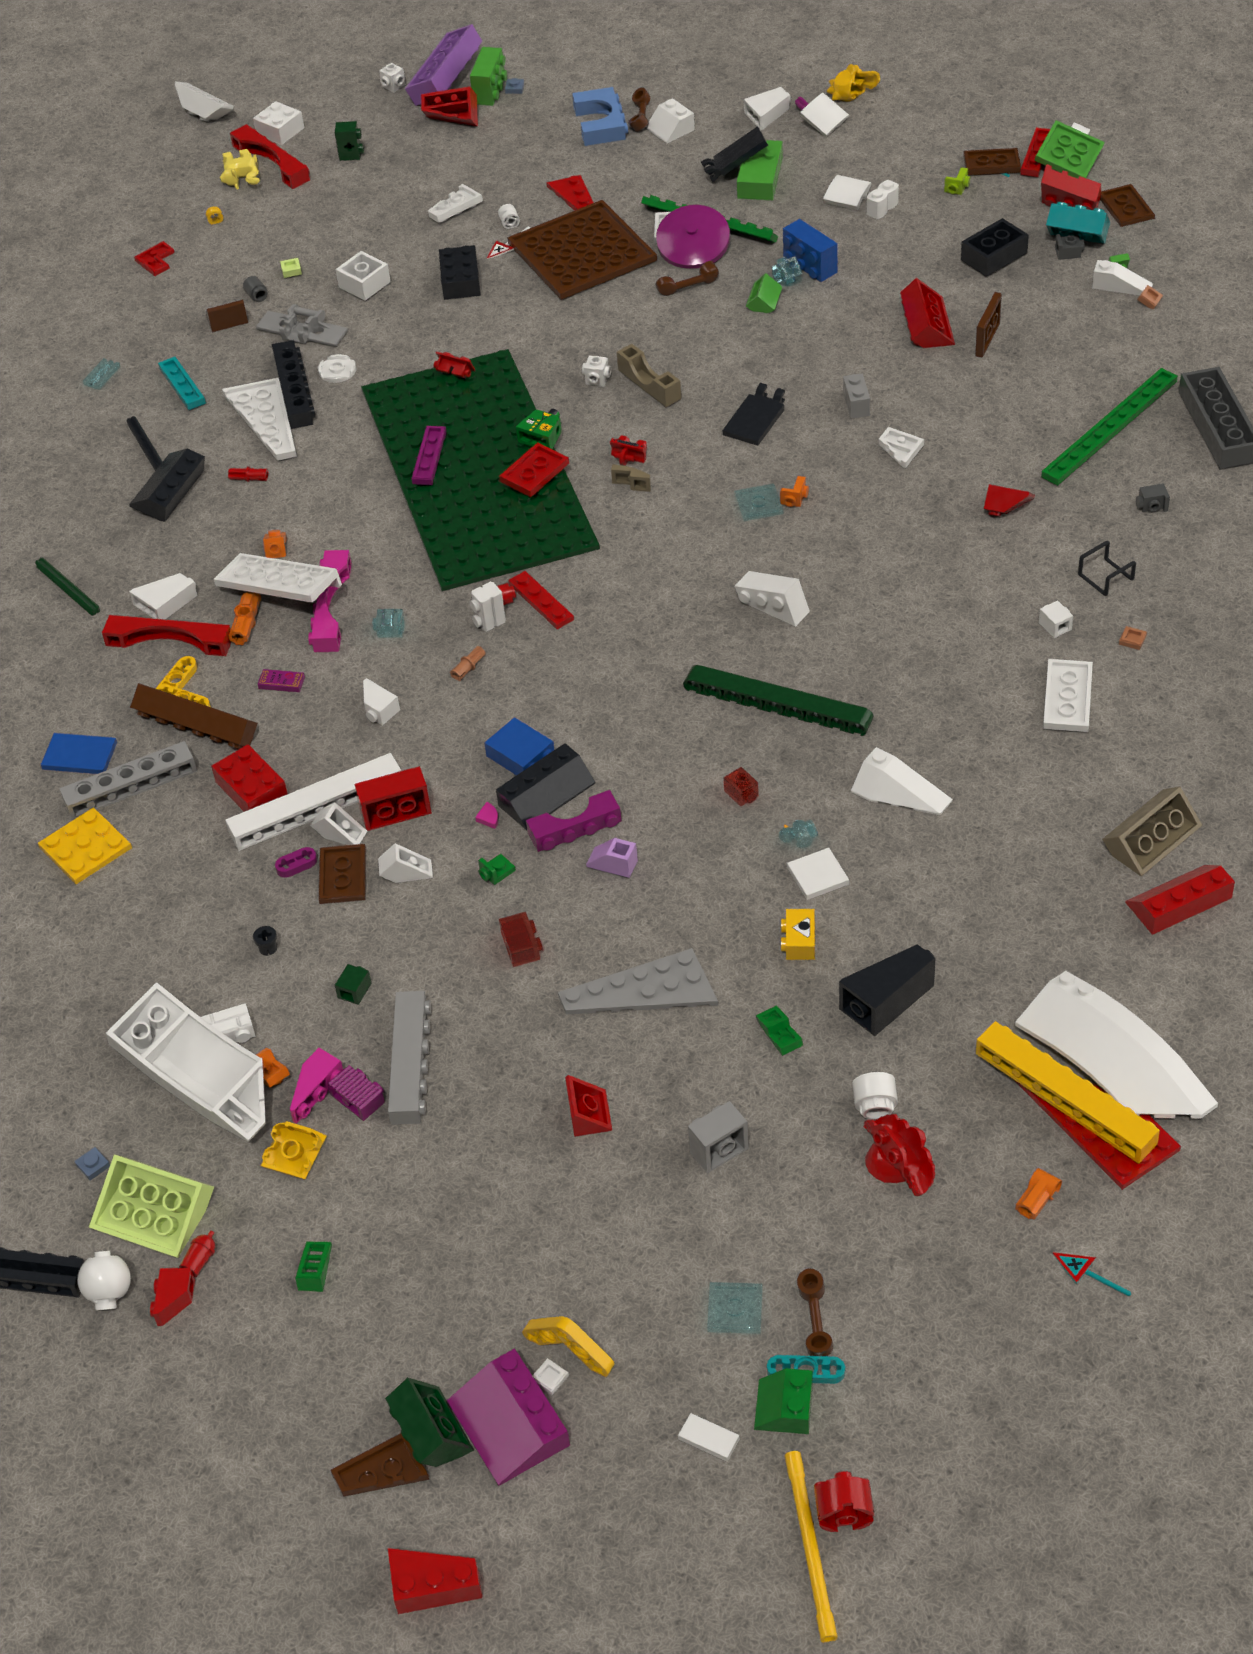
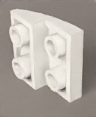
M824 93L817 96L800 112V116L825 137L849 117V114Z
M837 175L828 187L823 201L827 204L858 210L862 199H866L871 182Z

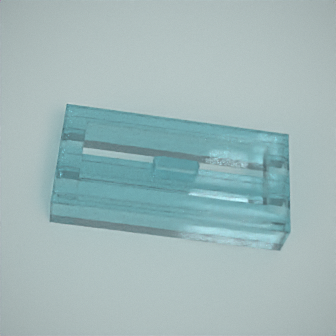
M103 358L83 380L84 386L100 390L119 370L120 363L115 362L114 364L112 360L107 362V359Z

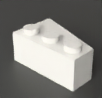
M748 571L735 585L741 602L795 627L810 612L799 579Z

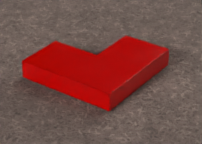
M163 241L136 255L134 260L153 276H157L170 269L169 264L162 259L175 252L171 246Z

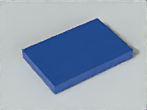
M54 733L41 763L42 770L99 774L107 770L117 745V740L112 737Z

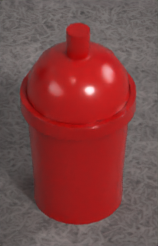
M210 1230L208 1235H199L191 1241V1246L179 1268H191L194 1277L198 1276L208 1259L215 1253V1242L212 1238L214 1235L213 1231Z

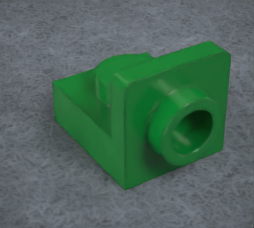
M499 854L489 862L483 858L478 860L479 875L484 881L489 880L493 885H496L516 871L515 866L502 854Z

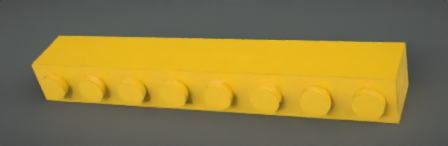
M995 1021L977 1038L976 1054L1137 1163H1140L1157 1145L1160 1130L1152 1122L1144 1120L1135 1114L1131 1108L1125 1107L1114 1100L1110 1094L1103 1093L1094 1087L1090 1081L1082 1079L1073 1073L1069 1067L1055 1061L1048 1053L1038 1050L1028 1040L1014 1034L1007 1026H1002Z

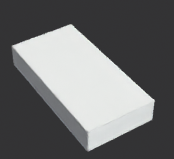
M690 1413L678 1435V1439L728 1462L740 1440V1436Z

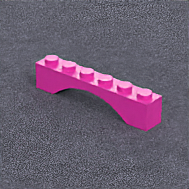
M325 550L323 559H320V566L336 568L342 584L350 578L352 562L349 550ZM329 586L318 596L317 602L313 603L314 617H311L312 632L308 634L309 645L313 646L314 652H339L341 641L339 624L329 612V605L334 593L338 589L337 587Z

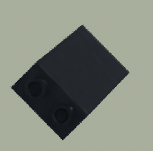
M917 944L842 978L839 981V1010L873 1036H876L934 986L936 957L929 950H925Z

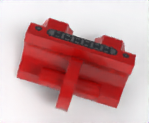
M620 435L618 439H611V456L618 458L620 465L626 466L628 461L640 463L646 461V441L639 439L636 443H632L627 436Z

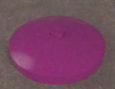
M704 205L683 206L670 212L659 224L656 233L657 248L663 259L673 266L687 269L700 268L707 261L715 263L725 254L730 243L729 226L724 216L711 207Z

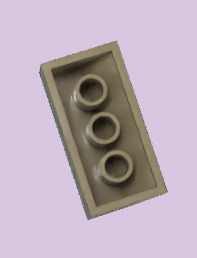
M1167 788L1161 790L1102 840L1115 859L1142 876L1198 830L1202 823L1182 788Z

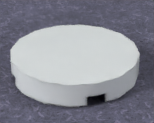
M341 354L327 357L328 360H322L318 366L319 376L323 380L332 383L346 381L356 372L355 361L351 360L349 356Z

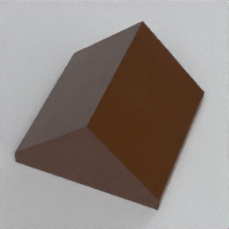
M243 300L206 310V317L212 332L248 323Z

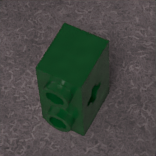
M357 121L336 122L334 133L339 161L360 160L361 154H364V145L360 143L362 133L361 128L357 126Z

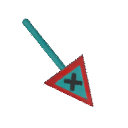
M1052 1252L1076 1285L1083 1275L1086 1274L1127 1296H1131L1129 1290L1088 1270L1096 1257Z

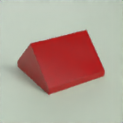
M567 1075L565 1080L574 1137L612 1131L606 1089Z

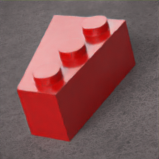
M470 86L421 94V111L427 118L478 126L477 94Z

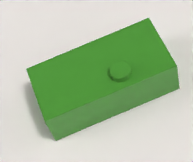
M766 140L768 143L767 147L741 164L737 178V199H774L783 160V141Z

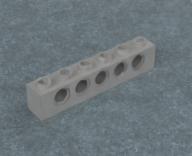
M183 741L59 789L71 819H74L93 807L98 810L197 772L194 758L186 742Z

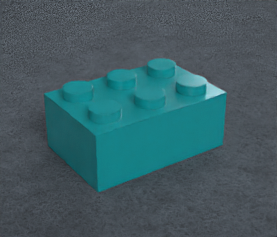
M1057 202V204L1051 203L1046 226L1051 235L1060 234L1062 237L1078 235L1079 240L1083 239L1085 241L1105 244L1110 220L1103 209L1094 208V210H1088L1082 205L1071 207L1067 203Z

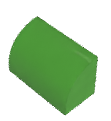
M765 273L754 282L746 307L753 312L770 313L774 311L782 286Z

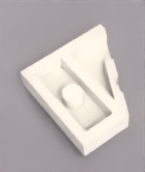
M888 427L879 438V445L903 468H906L924 446V439Z

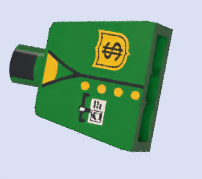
M550 409L548 413L534 410L516 426L518 442L532 447L536 443H540L550 449H553L562 431L560 413L556 409Z

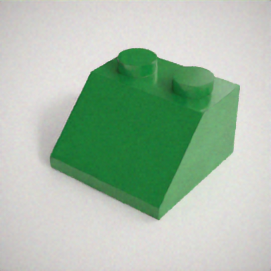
M785 1368L759 1379L754 1430L809 1434L813 1370Z

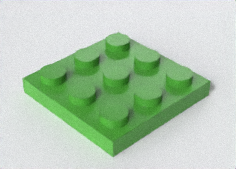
M1056 120L1040 147L1035 161L1045 166L1046 164L1050 165L1052 169L1061 173L1063 170L1067 171L1069 176L1077 179L1079 176L1087 178L1105 142Z

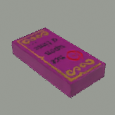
M263 669L258 682V688L300 693L305 674L304 672Z

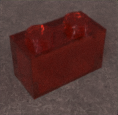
M526 911L500 918V931L512 966L516 967L540 960L539 951H543L541 940L539 937L535 938V924L533 919H528Z

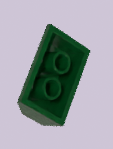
M407 1377L385 1398L390 1407L389 1412L400 1425L401 1435L409 1442L413 1449V1457L418 1463L438 1467L474 1451L439 1386Z

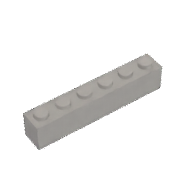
M425 991L396 992L388 1106L391 1125L421 1124V1115L426 1114V1102L422 1100V1094H427V1081L423 1079V1074H428V1061L424 1059V1054H429V1041L425 1039V1036L430 1034V1021L426 1020L427 1015H431V1001L426 1000Z

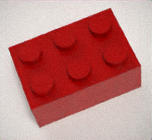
M249 744L211 766L215 782L244 812L288 794L285 781Z
M420 766L354 784L360 813L367 831L432 814L427 785Z

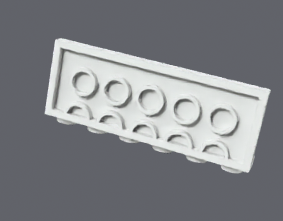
M243 553L235 557L213 579L215 585L219 587L312 603L329 586L339 588L342 585L336 568Z

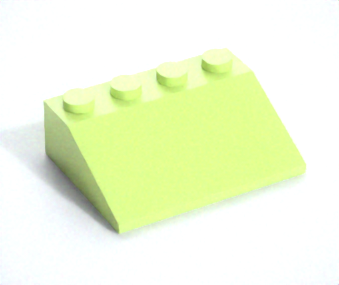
M114 1154L89 1228L179 1258L207 1210L214 1186Z

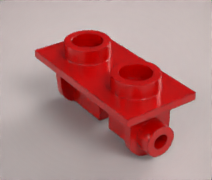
M436 352L439 359L434 362L433 367L437 371L449 374L451 368H453L451 374L462 378L470 377L471 371H475L471 360L461 356L459 358L448 352Z

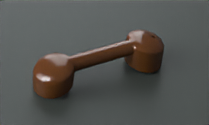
M643 87L638 88L632 95V101L639 107V113L633 116L628 124L636 132L643 130L649 123L645 116L646 106L650 102L651 97Z
M707 261L700 267L698 276L674 282L671 277L664 276L656 281L655 286L661 295L669 296L673 295L678 289L698 283H713L718 278L719 270L713 261Z
M808 1268L803 1270L797 1278L800 1296L808 1301L813 1332L806 1339V1348L810 1356H828L833 1351V1341L828 1333L823 1332L819 1300L825 1293L824 1281L819 1271Z

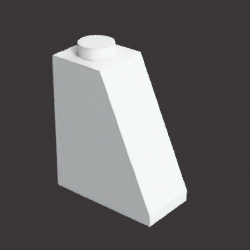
M782 87L746 98L744 99V113L760 130H763L789 110L790 95Z
M181 573L129 591L134 606L153 619L164 620L197 596L195 582Z

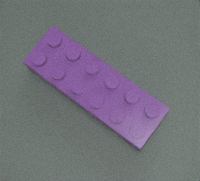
M472 24L446 33L406 86L405 90L415 106L421 104V94L444 91L451 88L452 82L458 78V74L465 68L466 63L472 59L471 56L478 51L482 40Z

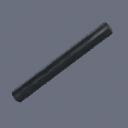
M132 416L126 422L156 471L163 461L137 418Z

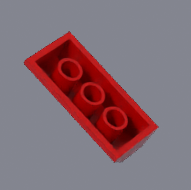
M915 278L900 292L901 303L905 310L904 315L908 322L907 327L911 334V341L916 346L920 345L922 348L955 345L943 297L921 280Z
M1203 865L1126 900L1125 903L1153 935L1231 899L1235 881L1221 865Z

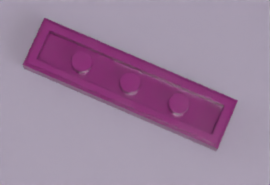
M426 426L412 475V484L432 485L446 436V427Z

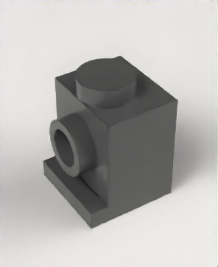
M1057 234L1055 250L1058 260L1081 258V251H1084V240H1079L1078 235L1061 237L1060 234Z
M1164 484L1139 488V496H1136L1138 509L1141 508L1142 512H1155L1161 509L1164 512L1168 511L1170 496Z

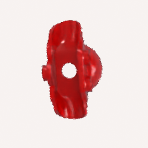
M897 1114L881 1116L876 1120H865L863 1127L870 1132L874 1139V1143L865 1156V1165L869 1173L884 1183L906 1181L914 1196H921L926 1193L934 1182L935 1165L933 1164L930 1151L924 1147L926 1142L925 1133L916 1126L910 1127L909 1123L905 1119L898 1118Z

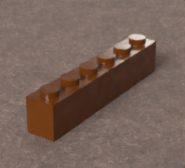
M140 683L137 685L130 708L138 710L137 715L146 718L153 715L156 716L155 721L167 724L168 721L174 722L173 727L181 730H186V727L192 728L191 733L204 737L206 733L210 735L209 739L222 743L223 739L229 741L228 746L237 749L247 744L251 745L258 724L257 722Z

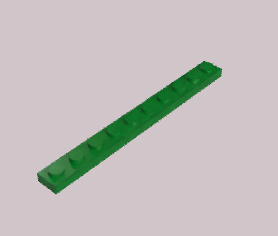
M1160 368L1043 469L1041 477L1058 486L1177 382L1178 375Z

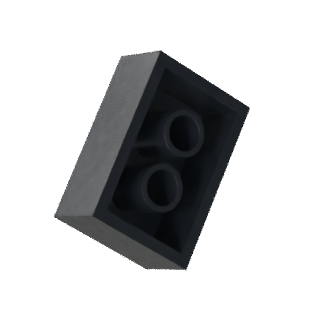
M1001 218L961 241V261L987 277L1028 253L1029 234Z
M475 245L439 249L444 300L481 296Z

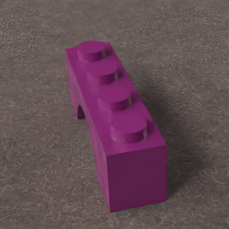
M607 790L589 797L586 810L574 818L560 819L544 813L526 820L527 832L537 852L553 849L556 845L573 842L576 838L586 834L592 835L597 830L605 827H614L617 823L622 822L621 810L611 791Z

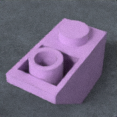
M617 838L602 843L594 848L586 866L630 878L638 862L636 843Z

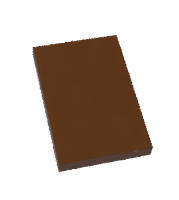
M1018 148L968 150L963 153L965 168H968V175L1021 172Z
M1132 184L1101 191V202L1120 227L1155 219V214Z
M994 292L977 325L976 357L982 358L1000 325L1001 293Z
M365 844L321 847L319 904L366 900Z

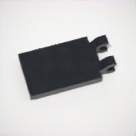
M757 126L713 156L714 159H704L701 161L703 167L707 166L704 170L706 174L711 175L710 179L714 182L720 175H726L767 147L768 143Z
M759 383L755 395L749 394L722 430V434L758 446L784 412L783 403L785 399L782 397L785 394V390L777 388L772 399L767 397L768 393H764L767 389V384Z

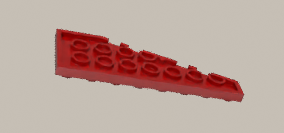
M1015 1081L1122 1190L1181 1150V1146L1149 1114H1140L1141 1118L1152 1122L1160 1132L1157 1145L1140 1163H1137ZM1093 1084L1094 1087L1103 1093H1107L1104 1089Z

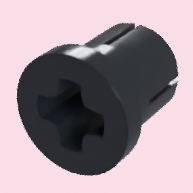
M262 926L256 929L253 933V940L258 946L260 953L265 956L268 955V952L269 955L274 954L277 951V934L275 929L270 926Z

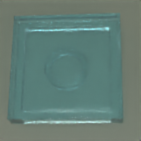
M774 483L734 491L743 521L784 514Z
M710 1282L707 1332L761 1334L763 1284Z

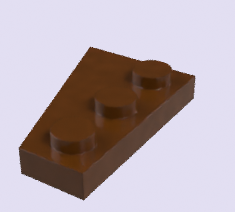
M401 1433L330 1470L343 1497L429 1480L428 1473L423 1464L415 1460L412 1454V1447L403 1438Z

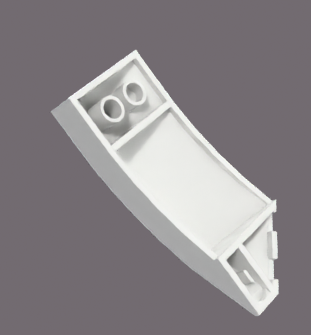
M1067 971L1050 980L1015 1022L1016 1027L1050 1046L1073 1062L1110 1094L1114 1100L1125 1107L1131 1108L1138 1116L1140 1114H1154V1118H1175V1114H1189L1191 1118H1203L1218 1107V1102L1187 1064L1155 1031L1112 997Z
M157 982L106 1032L107 1040L111 1047L156 1083L213 1123L247 1142L266 1124L262 1058L214 1028Z

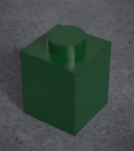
M347 964L334 985L337 998L359 1005L372 984L369 970L361 966L356 967Z

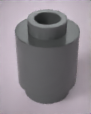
M250 276L243 283V289L252 300L261 302L266 299L268 294L267 288L258 277Z

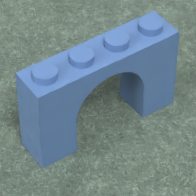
M613 87L572 93L576 116L595 113L608 115L603 119L580 122L584 146L626 140L625 134L628 133L627 122L625 123V116L622 113L618 93L615 94Z

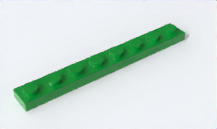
M650 195L649 198L643 196L641 201L646 207L664 212H672L677 208L687 206L686 204L677 206L676 202L667 199L663 202L660 201L661 198ZM732 217L730 220L726 219L731 231L774 243L777 242L778 236L773 233L774 230L771 228L763 227V229H759L756 224L747 222L745 225L741 224L740 220Z

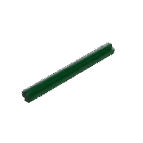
M45 558L35 561L36 568L90 615L94 616L100 612L99 605Z

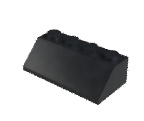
M188 448L169 453L131 501L129 507L165 522L204 472L205 456Z
M564 743L497 788L498 806L527 831L526 820L544 813L552 814L594 785L595 780L580 755Z

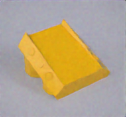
M288 1121L278 1123L273 1126L271 1132L273 1141L270 1147L264 1150L263 1161L260 1166L305 1180L327 1136L314 1129Z

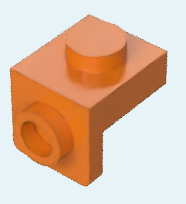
M798 476L793 489L781 488L780 504L788 507L801 506L803 498H807L809 486H806V477Z
M280 530L268 531V534H265L263 538L265 556L268 558L285 557L286 532H280Z
M265 1048L256 1054L263 1060L264 1084L269 1088L280 1084L284 1078L290 1075L287 1067L275 1059L271 1049Z

